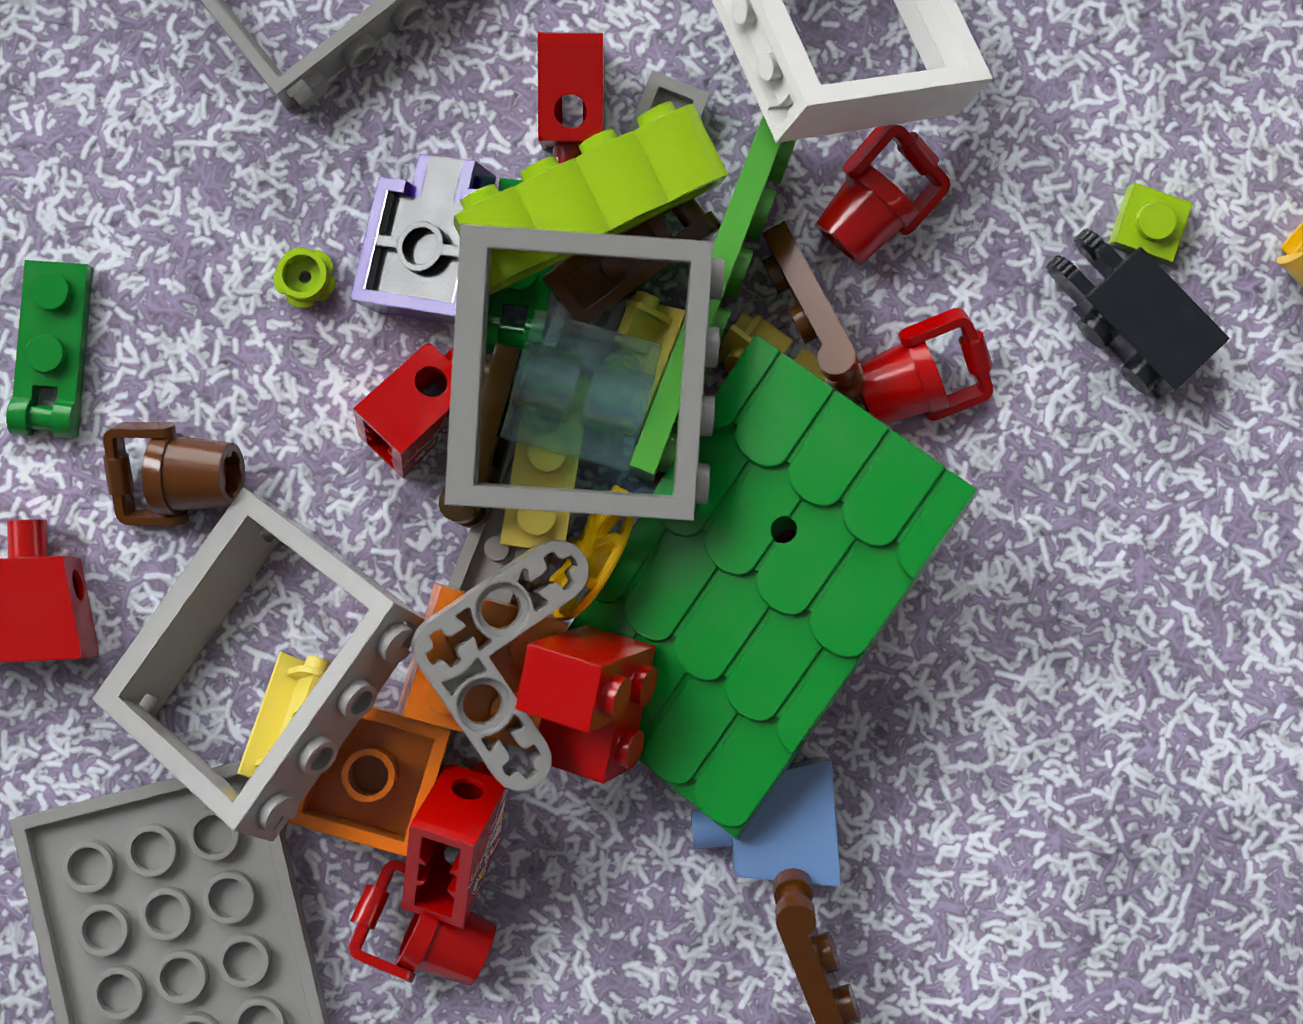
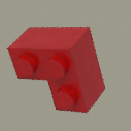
M583 625L528 643L515 709L541 718L539 732L550 749L552 767L602 784L634 767L640 757L644 744V733L642 730H639L643 706L650 701L657 683V669L652 667L656 649L655 645L589 625Z

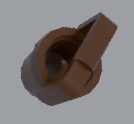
M121 422L106 431L103 436L105 450L103 463L108 493L113 498L116 518L124 525H183L189 522L188 511L229 507L245 486L243 454L235 443L185 437L181 433H176L175 423ZM124 438H151L147 444L142 464V486L150 509L135 510L133 477Z

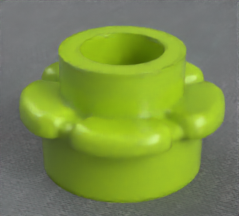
M305 247L293 248L283 255L275 269L274 285L276 290L280 294H285L287 302L292 306L311 308L316 301L323 302L327 300L334 291L336 280L331 273L334 270L333 262L328 255L320 250L312 251ZM304 272L311 274V280L308 283L300 281V276Z

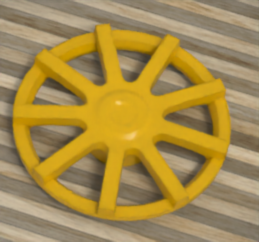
M614 485L611 491L629 492L617 485ZM588 514L587 522L578 539L569 536L567 542L576 545L584 553L588 562V579L585 586L589 590L578 602H576V595L553 611L551 614L560 620H571L585 610L593 601L618 563L630 536L635 517L624 516L620 534L616 532L608 534L616 522L623 516ZM567 557L563 566L550 577L549 581L556 582L561 587L568 582L565 570L572 565L569 557Z

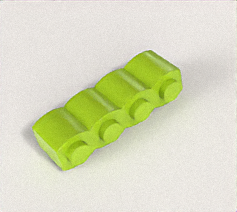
M669 101L639 116L637 121L640 127L634 131L617 137L614 129H608L588 138L579 145L582 154L574 159L558 164L556 157L551 156L530 165L520 173L523 182L514 187L499 192L496 184H491L468 194L460 201L463 210L455 214L453 224L459 236L460 224L618 235L662 212L675 208L712 190L723 182L728 173L693 103L675 109L673 103ZM492 249L489 295L575 255Z

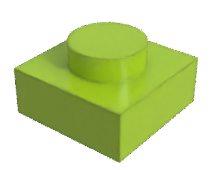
M1133 183L1126 188L1108 244L1131 253L1142 247L1155 261L1166 265L1174 261L1193 203L1144 185Z

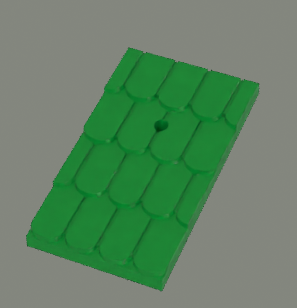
M757 334L714 396L715 408L712 436H700L698 463L710 465L707 504H695L694 520L639 517L631 530L622 555L605 585L585 610L575 617L567 629L568 631L583 625H589L656 646L652 667L657 669V683L650 701L643 706L639 730H642L644 733V744L638 760L737 840L977 496V489L952 471L950 472L945 466L895 431L889 429L884 423L840 392L835 391L830 385L786 354L781 353L780 350ZM675 460L653 491V494L673 495Z

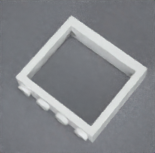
M712 0L776 143L959 114L993 79L955 0H894L926 70L825 85L820 84L782 0Z

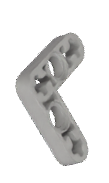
M546 540L535 545L426 619L416 629L412 638V654L416 664L491 774L504 787L514 791H528L539 786L544 781L551 768V752L547 742L528 714L515 709L517 698L489 656L574 598L584 588L588 579V562L585 555L576 545L563 540ZM550 553L558 559L569 557L572 565L565 570L568 582L563 587L552 581L538 587L533 592L541 597L543 602L533 608L528 591L516 582L513 576L523 570L525 580L531 582L547 570L546 563L543 560L547 554ZM496 589L511 591L518 601L516 619L510 625L503 628L490 626L485 622L482 615L484 598ZM467 608L472 624L487 637V641L477 647L475 638L469 635L454 646V652L458 658L453 663L447 664L441 658H436L429 662L426 653L434 647L429 636L437 630H440L446 636H452L466 627L463 622L456 618V615ZM478 684L493 686L500 697V706L497 713L491 719L484 722H475L468 719L463 711L465 694L471 687ZM513 715L516 716L519 723L518 725L506 728L507 731L523 749L529 748L532 745L535 748V751L528 757L532 768L525 774H521L515 768L504 772L502 766L510 758L508 752L496 737L490 741L487 747L481 741L482 737L502 730Z

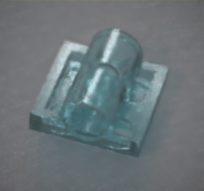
M535 310L528 339L526 340L513 384L501 438L627 473L647 410L662 345Z

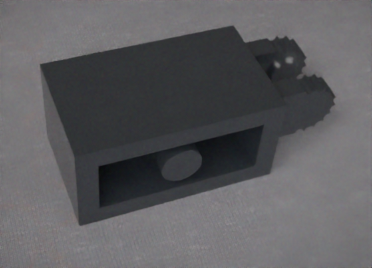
M1088 228L1079 233L1074 240L1075 246L1104 277L1096 286L1071 261L1065 259L1064 256L1056 255L1046 266L1047 272L1051 275L1050 277L1076 303L1072 309L1081 318L1077 322L1080 332L1094 346L1100 349H1105L1108 346L1125 363L1121 367V372L1125 379L1143 394L1148 395L1152 391L1160 398L1176 391L1230 339L1142 247H1139L1123 260L1098 233Z

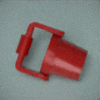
M899 124L876 127L843 165L846 181L817 220L815 227L850 260L861 266L898 231L902 235L912 233L948 193L950 179L938 166V156L916 132H908L906 128ZM892 139L897 144V150L920 175H925L930 181L913 202L893 182L870 165Z
M961 308L950 309L902 329L899 333L901 343L860 364L866 379L865 387L860 393V397L866 411L884 424L923 413L926 414L928 420H940L987 401L994 391L989 375L993 363L983 332L975 330L971 319ZM958 328L961 335L958 340L969 374L974 375L976 384L946 395L940 374L925 341Z
M391 860L384 864L374 885H365L350 921L355 923L356 927L347 947L350 957L355 961L409 983L413 982L416 975L414 972L417 970L469 986L474 984L491 949L497 926L473 911L470 912L464 928L430 918L423 913L421 915L414 913L399 947L395 964L361 951L369 930H375L390 893L387 892L394 873L405 876L406 863Z

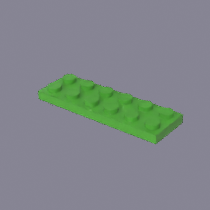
M764 115L713 245L712 258H724L725 262L721 300L709 299L707 327H719V344L731 311L721 308L724 296L737 299L754 253L753 250L743 247L746 238L759 241L777 192L766 187L767 183L770 180L781 184L796 140L776 143ZM685 321L629 465V476L653 484L658 471L666 474L676 459L677 430L674 427L679 416ZM704 371V383L708 374L706 371Z

